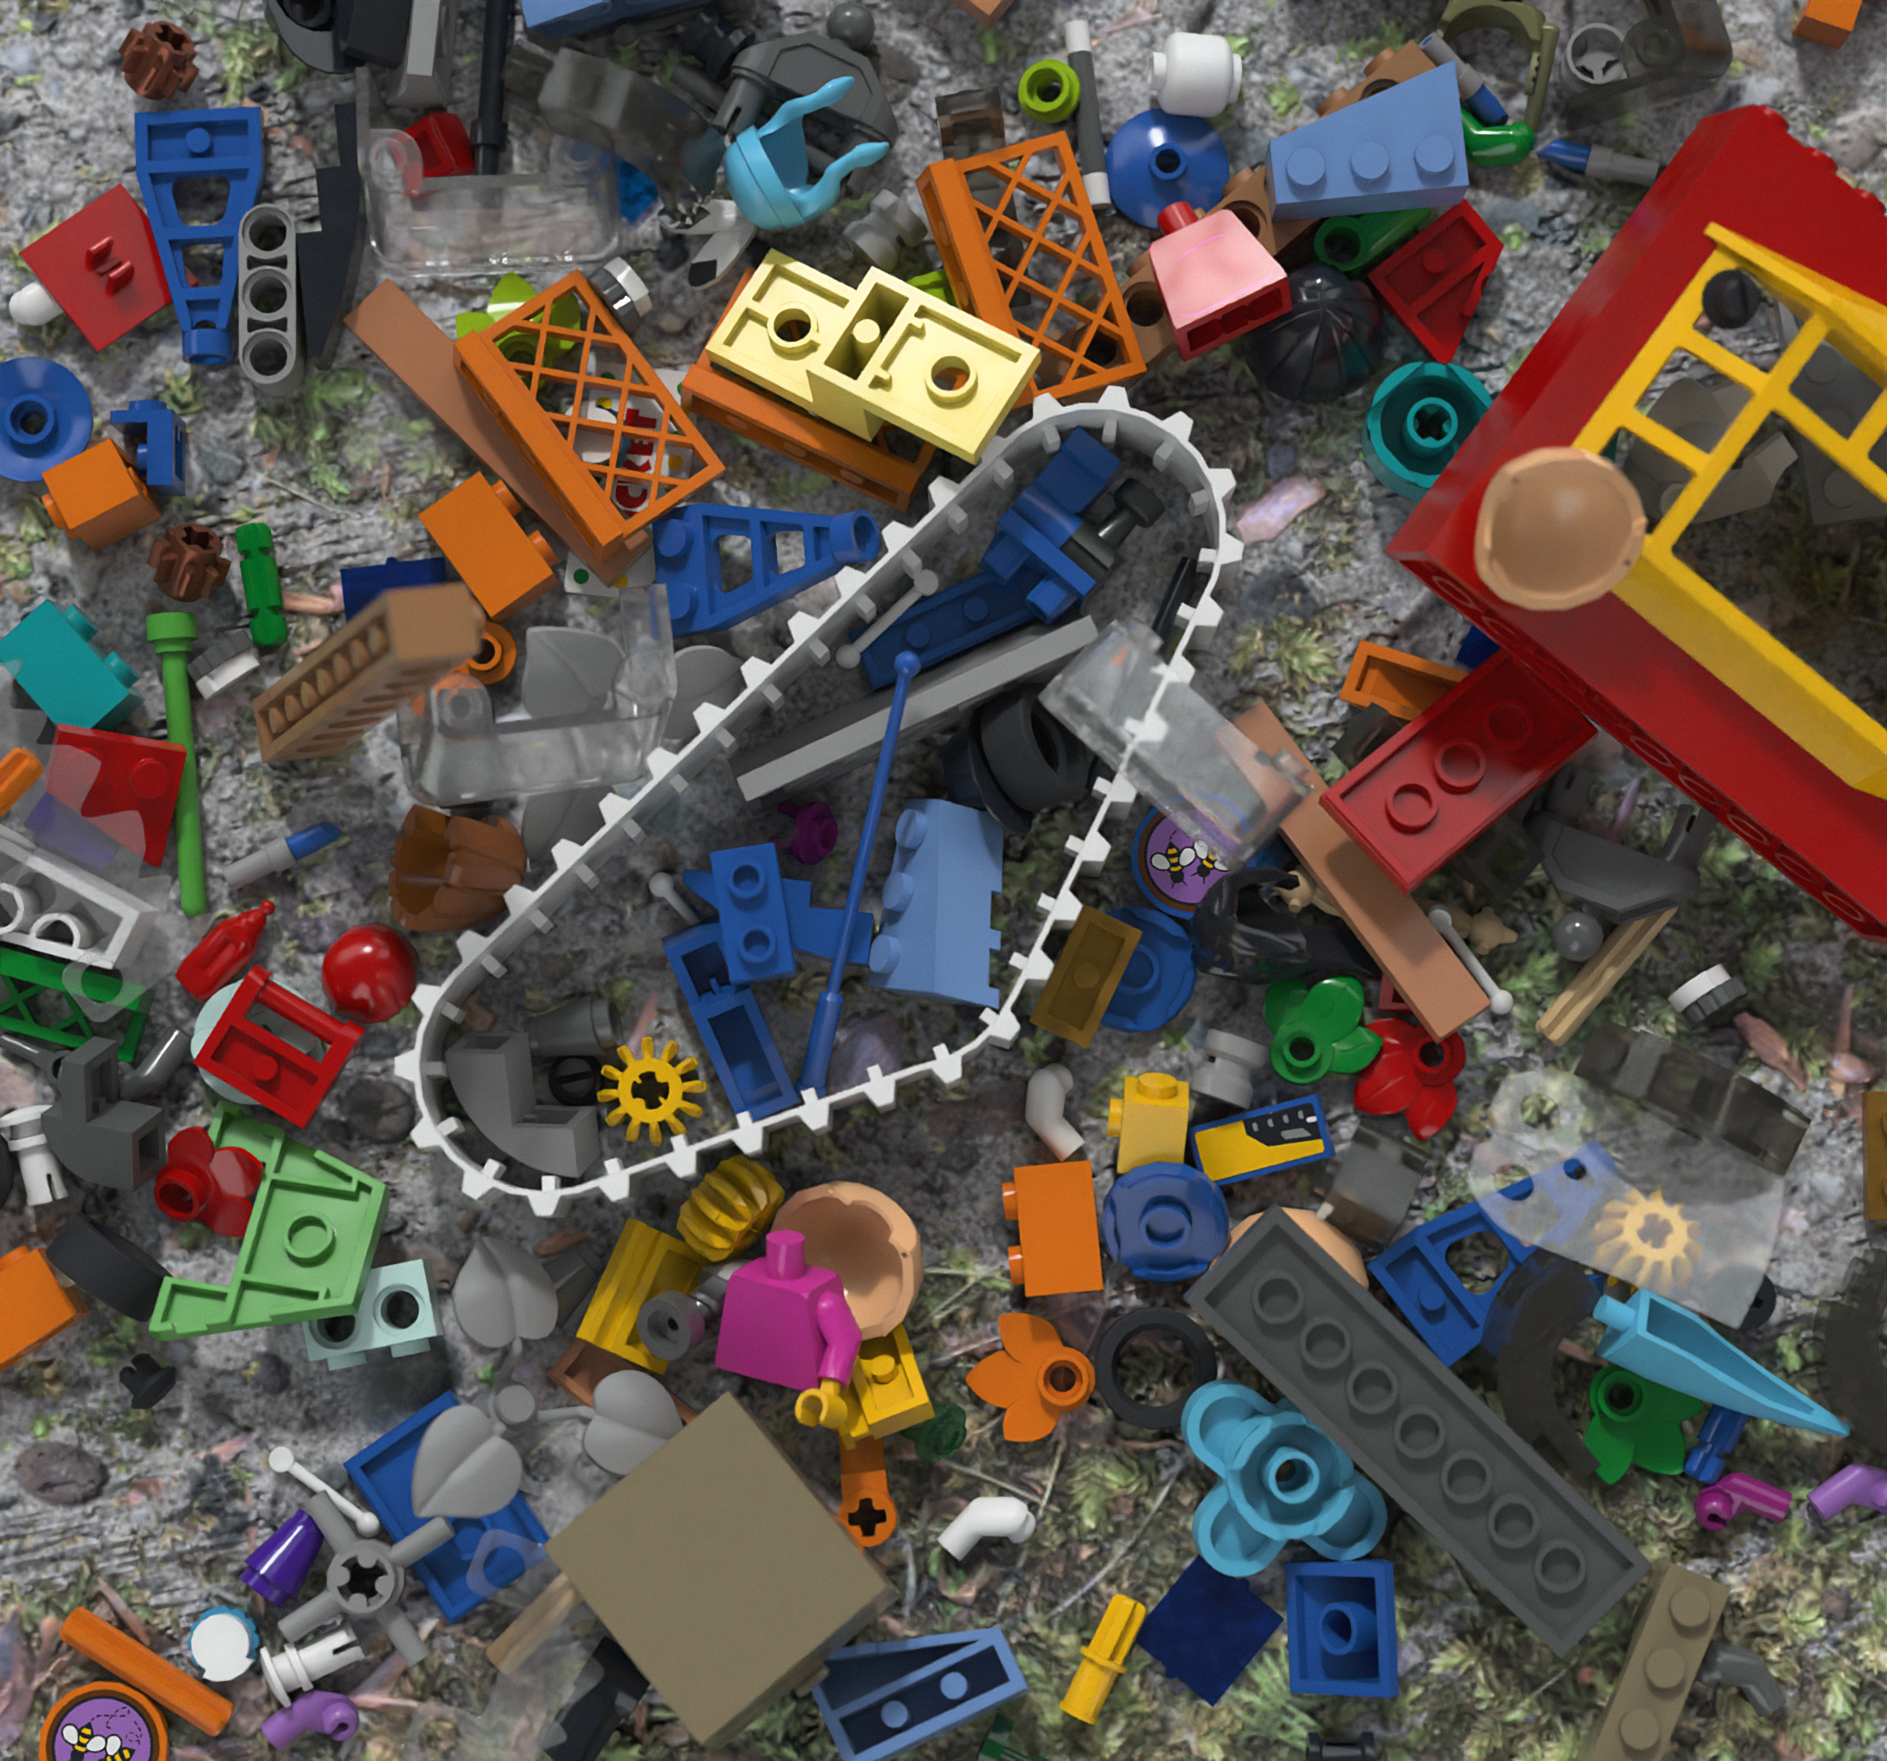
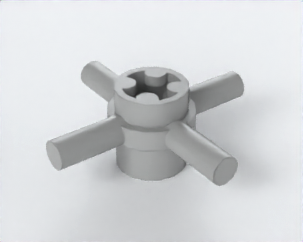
M326 1490L319 1492L303 1503L336 1555L333 1557L327 1571L328 1589L278 1621V1626L288 1642L294 1643L343 1611L356 1618L376 1617L408 1668L428 1656L430 1652L398 1602L406 1587V1568L456 1536L446 1517H436L391 1546L377 1539L357 1540ZM358 1563L364 1568H370L377 1563L384 1574L375 1583V1589L378 1594L369 1598V1601L356 1587L354 1580H350L351 1572L349 1568Z

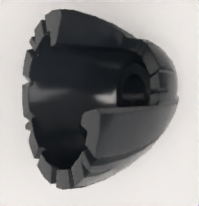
M1325 262L1305 263L1303 266H1298L1286 274L1293 310L1240 335L1241 350L1246 355L1245 362L1250 372L1259 382L1265 381L1266 389L1277 396L1293 402L1300 399L1301 403H1322L1328 399L1335 401L1339 396L1347 397L1355 393L1370 381V376L1376 374L1386 353L1385 346L1388 343V326L1379 300L1363 279L1350 280L1337 266Z

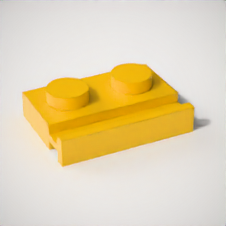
M628 1218L575 1337L592 1343L651 1372L664 1375L669 1361L660 1359L649 1352L639 1336L637 1316L640 1308L647 1301L663 1292L673 1290L688 1296L700 1285L695 1279L703 1272L701 1268L713 1264V1261L709 1258H704L701 1254L699 1255L687 1243L658 1231L639 1220Z
M903 1320L885 1337L882 1335L862 1341L848 1388L839 1391L838 1397L847 1406V1418L838 1427L847 1451L856 1448L855 1441L873 1435L874 1440L936 1417Z

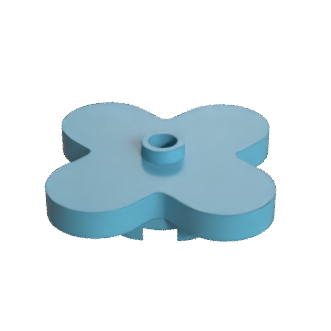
M1219 1379L1202 1385L1190 1396L1184 1406L1181 1417L1183 1439L1189 1450L1218 1475L1216 1484L1202 1500L1195 1512L1192 1522V1537L1201 1557L1214 1569L1234 1577L1255 1574L1263 1570L1274 1560L1289 1539L1300 1538L1321 1555L1337 1561H1349L1360 1558L1378 1544L1387 1523L1386 1504L1380 1491L1353 1469L1352 1459L1285 1395L1278 1403L1271 1404L1242 1382L1231 1379ZM1289 1460V1471L1284 1476L1275 1478L1279 1466Z

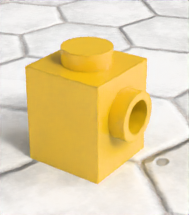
M1158 1072L1144 1073L1139 1077H1124L1122 1099L1110 1098L1107 1123V1137L1118 1138L1117 1173L1126 1174L1135 1167L1158 1161L1183 1163L1189 1114V1082L1177 1081L1168 1074Z

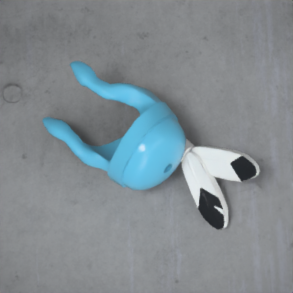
M854 77L835 78L811 95L789 100L779 108L774 117L762 128L757 130L752 125L736 136V141L728 146L723 160L726 183L734 201L689 199L676 201L659 210L657 214L658 222L664 228L674 233L714 234L691 263L688 280L692 289H705L724 277L755 236L757 227L773 230L785 226L788 229L805 224L806 221L828 212L838 200L840 180L855 168L871 165L886 155L889 150L888 142L857 145L851 152L830 164L826 168L823 177L815 186L806 183L808 158L802 117L804 114L814 112L840 101L849 89L854 86Z

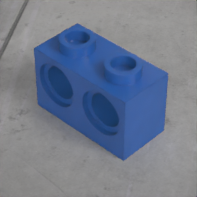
M771 842L710 852L731 984L736 987L797 977L780 862L775 843Z

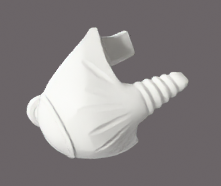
M1686 376L1676 380L1664 391L1650 408L1646 417L1709 455L1748 403L1751 393L1731 379L1723 385L1705 388L1693 378ZM1777 431L1743 460L1741 469H1728L1688 524L1714 520L1767 505L1780 476L1798 458V455L1784 434ZM1634 437L1627 458L1624 460L1625 478L1637 490L1643 511L1661 521L1691 481L1692 473L1637 437Z

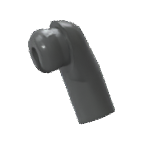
M169 1027L137 1070L133 1069L125 1061L118 1062V1098L138 1103L166 1084L191 1052V1039L181 1031Z
M1722 1642L1711 1644L1707 1647L1695 1676L1702 1685L1713 1687L1720 1682L1725 1685L1741 1687L1758 1717H1764L1786 1704L1785 1697L1757 1652L1749 1648Z

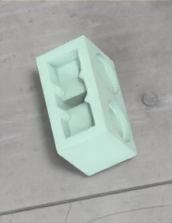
M418 1259L370 1269L358 1314H354L355 1329L352 1335L342 1342L336 1341L328 1335L324 1325L325 1318L302 1321L309 1362L327 1359L329 1371L367 1364L365 1353L367 1350L390 1346L392 1358L430 1351L428 1338L445 1335L430 1259ZM400 1291L412 1294L419 1305L417 1320L413 1325L405 1329L395 1326L390 1321L387 1313L390 1299Z

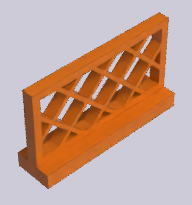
M1065 130L954 162L953 158L929 164L915 180L958 309L1018 339L1021 337L1030 342V345L1036 348L1039 347L1069 363L1059 385L1038 391L1032 375L1004 420L1019 416L1024 411L1032 409L1033 398L1045 393H1049L1056 401L1141 376L1147 372ZM1053 150L1061 173V178L1053 193L1021 176L1031 156ZM1019 160L1014 171L1003 166L1004 164ZM985 170L1008 183L995 210L972 198L965 178L966 175ZM1015 188L1047 204L1035 231L1003 215ZM1065 188L1067 190L1070 202L1061 198ZM1055 209L1073 218L1078 223L1082 237L1074 253L1042 236ZM979 217L988 221L985 231H983ZM996 226L1028 243L1016 270L994 260L988 242ZM1036 248L1067 264L1055 292L1023 275ZM1085 249H1087L1091 263L1082 258ZM1075 270L1098 281L1102 298L1094 313L1063 297ZM999 277L1009 282L1005 292ZM1017 287L1049 303L1036 331L1013 319L1009 302ZM1057 308L1088 325L1075 352L1044 336ZM1106 309L1111 323L1102 318ZM1096 330L1118 341L1125 365L1106 370L1083 357ZM1077 369L1089 374L1088 376L1072 380Z
M748 266L707 344L756 272L755 269ZM798 319L789 320L780 326L777 333L788 330L792 342L801 340L797 327L808 323ZM705 348L696 365L692 363L681 384L680 407L904 514L908 513L917 495L919 484L938 446L921 438L923 447L916 461L912 463L889 451L883 433L901 427L887 420L883 422L874 436L876 445L850 431L834 426L832 422L822 417L819 419L807 413L810 411L795 403L788 404L777 399L773 392L763 387V391L750 386L756 383L740 375L731 377L712 368L714 362L708 359ZM956 367L946 368L936 375L954 384L951 391L962 388L969 379L967 372Z
M578 268L478 334L475 330H472L453 343V364L600 563L620 551L622 543L698 493L726 472V467ZM572 292H575L589 311L586 331L549 325L552 306ZM544 311L542 323L530 321ZM595 320L606 335L593 333ZM513 331L538 335L539 342L535 365L507 361L495 343ZM547 337L584 344L579 373L542 367ZM591 345L616 349L626 360L623 381L586 375ZM632 370L643 385L630 383ZM519 376L532 378L530 391ZM539 379L577 386L572 416L543 410L536 400ZM584 387L621 394L616 424L579 417ZM628 395L654 399L664 412L661 431L623 425ZM669 420L680 435L667 433ZM556 426L569 428L567 441ZM576 429L614 436L609 466L582 462L573 450ZM621 437L658 444L653 474L616 468ZM665 445L691 449L705 468L687 480L661 476L660 472ZM593 476L607 478L605 491H603ZM613 480L651 486L648 506L625 521L610 500ZM658 487L671 489L670 492L656 500Z

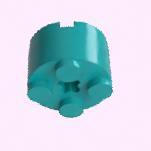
M1422 361L1410 363L1397 369L1380 385L1364 417L1360 439L1363 454L1370 470L1391 491L1408 497L1413 501L1420 502L1493 404L1490 394L1475 375L1465 368L1446 362V364ZM1434 422L1440 427V431L1435 439L1431 436L1422 439L1416 433L1420 424L1426 427Z

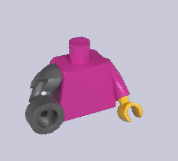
M792 1230L771 1232L766 1236V1256H760L753 1261L739 1258L709 1264L701 1268L703 1272L695 1279L700 1285L688 1296L678 1291H667L650 1299L640 1308L637 1316V1330L642 1343L656 1357L670 1361L679 1359L693 1351L702 1342L705 1334V1323H715L722 1317L715 1356L716 1368L804 1391L797 1399L795 1405V1416L804 1425L814 1427L819 1422L822 1426L834 1429L845 1422L847 1406L838 1395L840 1390L848 1388L851 1375L854 1373V1365L863 1336L845 1299L841 1277L835 1271L805 1264V1236L802 1233Z

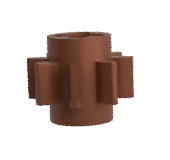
M157 21L153 24L146 22L141 32L131 28L118 50V53L125 58L120 70L124 72L126 83L133 91L147 99L162 100L166 97L171 100L176 90L187 93L200 71L196 65L192 64L198 54L194 50L192 39L180 27L169 22Z
M183 523L177 526L176 529L171 526L167 527L163 539H154L146 564L157 568L153 581L157 583L159 589L165 595L181 602H194L202 596L206 599L211 598L214 587H223L231 561L220 557L224 544L215 532L200 524Z

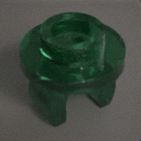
M929 1395L936 1417L926 1420L920 1427L913 1428L910 1426L898 1431V1433L915 1443V1453L918 1457L927 1463H933L942 1458L953 1456L962 1446L966 1438L967 1429L965 1427L966 1412L963 1408L954 1402L942 1404L939 1400Z

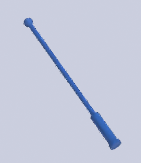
M910 651L900 653L894 663L895 670L899 675L827 990L821 992L818 996L801 1075L796 1079L794 1087L795 1091L802 1095V1091L814 1088L818 1098H823L827 1091L825 1081L844 1002L839 991L911 677L915 676L921 667L919 657Z

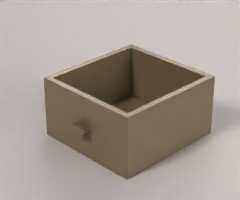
M729 1391L725 1392L542 1546L700 1746L722 1749L792 1688H795L800 1698L811 1691L831 1673L829 1668L823 1665V1662L902 1596L747 1404Z

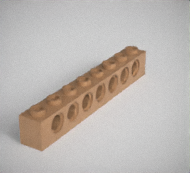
M1413 40L1397 53L1390 46L1379 53L1364 68L1363 73L1367 78L1350 93L1344 87H1340L1320 104L1315 113L1321 119L1432 70L1436 66ZM1293 127L1292 129H1290L1289 131H1287L1285 134H1287V133H1289V132H1291V131H1293V130H1296V129H1298V128H1297V127ZM1265 165L1255 173L1249 167H1246L1236 174L1220 191L1225 198L1208 213L1201 207L1194 210L1199 220L1221 209L1231 210L1240 221L1247 222L1254 228L1257 235L1256 239L1277 263L1317 231L1325 221L1332 218L1271 223ZM1148 250L1138 257L1125 271L1130 279L1120 286L1119 289L1126 310L1135 302L1149 301L1159 308L1162 318L1156 324L1147 327L1139 326L1131 321L1147 372L1141 376L1111 384V386L1125 387L1126 392L1177 349L1155 284ZM1101 290L1093 295L1082 307L1094 313L1102 298ZM1106 309L1102 318L1111 323ZM1079 321L1064 335L1057 328L1045 337L1075 352L1088 325ZM1096 330L1091 341H1100L1107 344L1114 353V359L1102 368L1108 370L1125 365L1118 341ZM1038 347L1040 349L1041 363L1033 374L1037 389L1042 390L1059 385L1069 363ZM1077 369L1072 380L1088 376L1089 374ZM1108 386L1057 402L1062 407L1078 403H1098Z
M468 583L385 592L252 701L262 763L337 755L479 653L478 644H481L483 641L484 623L480 607L477 603H471Z

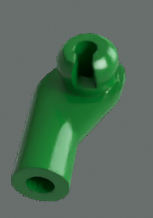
M1460 105L1465 152L1469 160L1475 165L1482 168L1514 166L1524 161L1534 149L1536 142L1535 134L1527 124L1514 122L1507 126L1483 128L1463 105Z

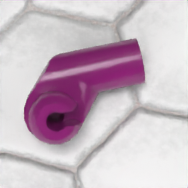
M1733 1472L1719 1479L1713 1485L1709 1484L1703 1487L1696 1496L1693 1506L1697 1521L1702 1527L1711 1531H1720L1727 1527V1521L1747 1510L1780 1523L1788 1511L1792 1495L1744 1473Z

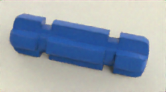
M1713 1404L1696 1437L1701 1442L1698 1448L1692 1446L1684 1462L1683 1471L1705 1484L1713 1485L1716 1483L1726 1462L1722 1461L1725 1453L1731 1454L1750 1415Z

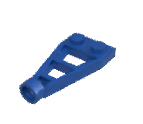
M260 106L134 113L136 176L181 331L183 332L182 360L188 364L201 366L230 363L233 361L232 325L239 298L238 232L240 221L247 211L259 205L266 176L264 113ZM225 177L230 184V193L226 211L221 221L216 225H186L179 217L173 196L175 183L179 179ZM222 244L224 246V259L220 283L213 287L192 288L189 286L183 259L185 246ZM203 322H211L216 325V329H196V327Z
M696 503L672 509L652 523L660 638L677 640L728 630L838 574L845 566L851 567L857 563L875 559L880 549V532L874 517L864 509L837 515L711 503ZM802 531L805 565L779 575L776 533ZM725 535L745 536L751 540L753 578L735 590L724 593L719 539Z
M1594 1139L1585 1143L1571 1154V1158L1415 1226L1365 1265L1430 1350L1448 1368L1501 1326L1599 1198L1624 1180L1618 1167ZM1578 1167L1592 1183V1187L1588 1188L1579 1184L1576 1179ZM1534 1194L1546 1195L1556 1207L1558 1219L1533 1246H1523L1505 1224L1504 1214L1508 1209ZM1478 1231H1487L1495 1234L1508 1251V1264L1505 1271L1491 1289L1483 1294L1470 1293L1445 1260L1446 1250L1451 1243Z

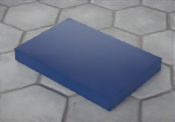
M452 1389L343 1463V1466L395 1543H398L436 1518H419L414 1515L412 1500L413 1472L421 1441L430 1424L444 1411L462 1405ZM518 1488L509 1504L488 1516L477 1518L446 1517L453 1527L456 1536L413 1563L411 1567L451 1625L548 1558L550 1555L542 1546L551 1540L552 1537Z

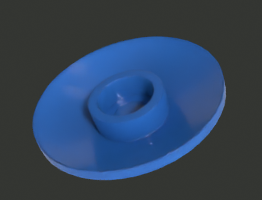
M1162 108L1142 112L1123 124L1112 138L1105 157L1112 202L1130 221L1153 231L1161 232L1157 225V217L1166 207L1176 202H1188L1193 210L1201 207L1208 213L1222 200L1223 195L1220 191L1228 183L1229 178L1227 151L1214 128L1200 117L1168 114ZM1170 154L1177 158L1180 166L1173 173H1164L1157 168L1156 160L1161 155Z
M21 357L0 364V476L17 482H42L44 479L41 473L86 450L93 431V408L85 387L67 368L45 358ZM35 414L43 415L45 418L43 430L35 435L27 434L25 431L26 420Z

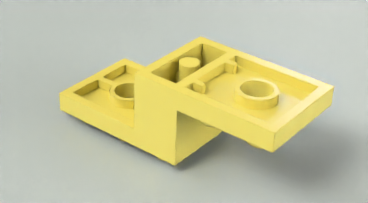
M773 248L770 249L705 347L708 359L869 442L872 441L883 422L887 420L973 465H976L1041 363L1040 349L873 266L858 289L855 290ZM789 320H803L811 326L807 336L796 342L784 341L776 335L780 326ZM950 367L960 368L968 373L969 379L962 388L955 391H945L933 383L934 378L940 371Z

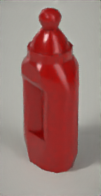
M264 900L259 909L242 911L238 916L229 917L219 922L182 960L175 977L199 1001L205 1002L209 1000L215 993L224 988L255 956L259 948L260 938L265 934L264 929L267 916L275 912L273 902Z

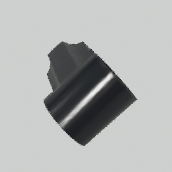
M606 1636L602 1638L573 1683L576 1689L563 1709H560L538 1746L554 1761H595L621 1720H628L651 1685L650 1681L623 1647Z

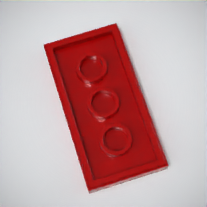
M1500 648L1320 795L1318 804L1406 897L1595 741L1599 730L1580 710L1503 648Z

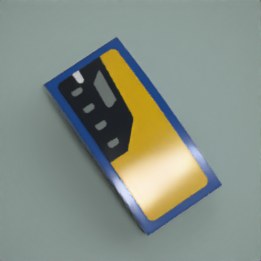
M1320 1093L1187 1128L1197 1170L1207 1174L1218 1187L1336 1156Z

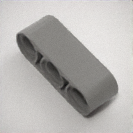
M265 203L256 205L246 212L240 221L238 232L239 360L241 368L259 391L268 396L281 397L289 395L298 389L304 380L306 370V327L296 233H301V231L285 209L278 205ZM282 227L287 230L286 240L276 250L263 251L258 249V239L268 228ZM274 288L287 291L286 302L281 309L269 314L258 311V302L263 293ZM272 350H282L287 353V362L282 371L271 376L259 374L258 364L264 354Z

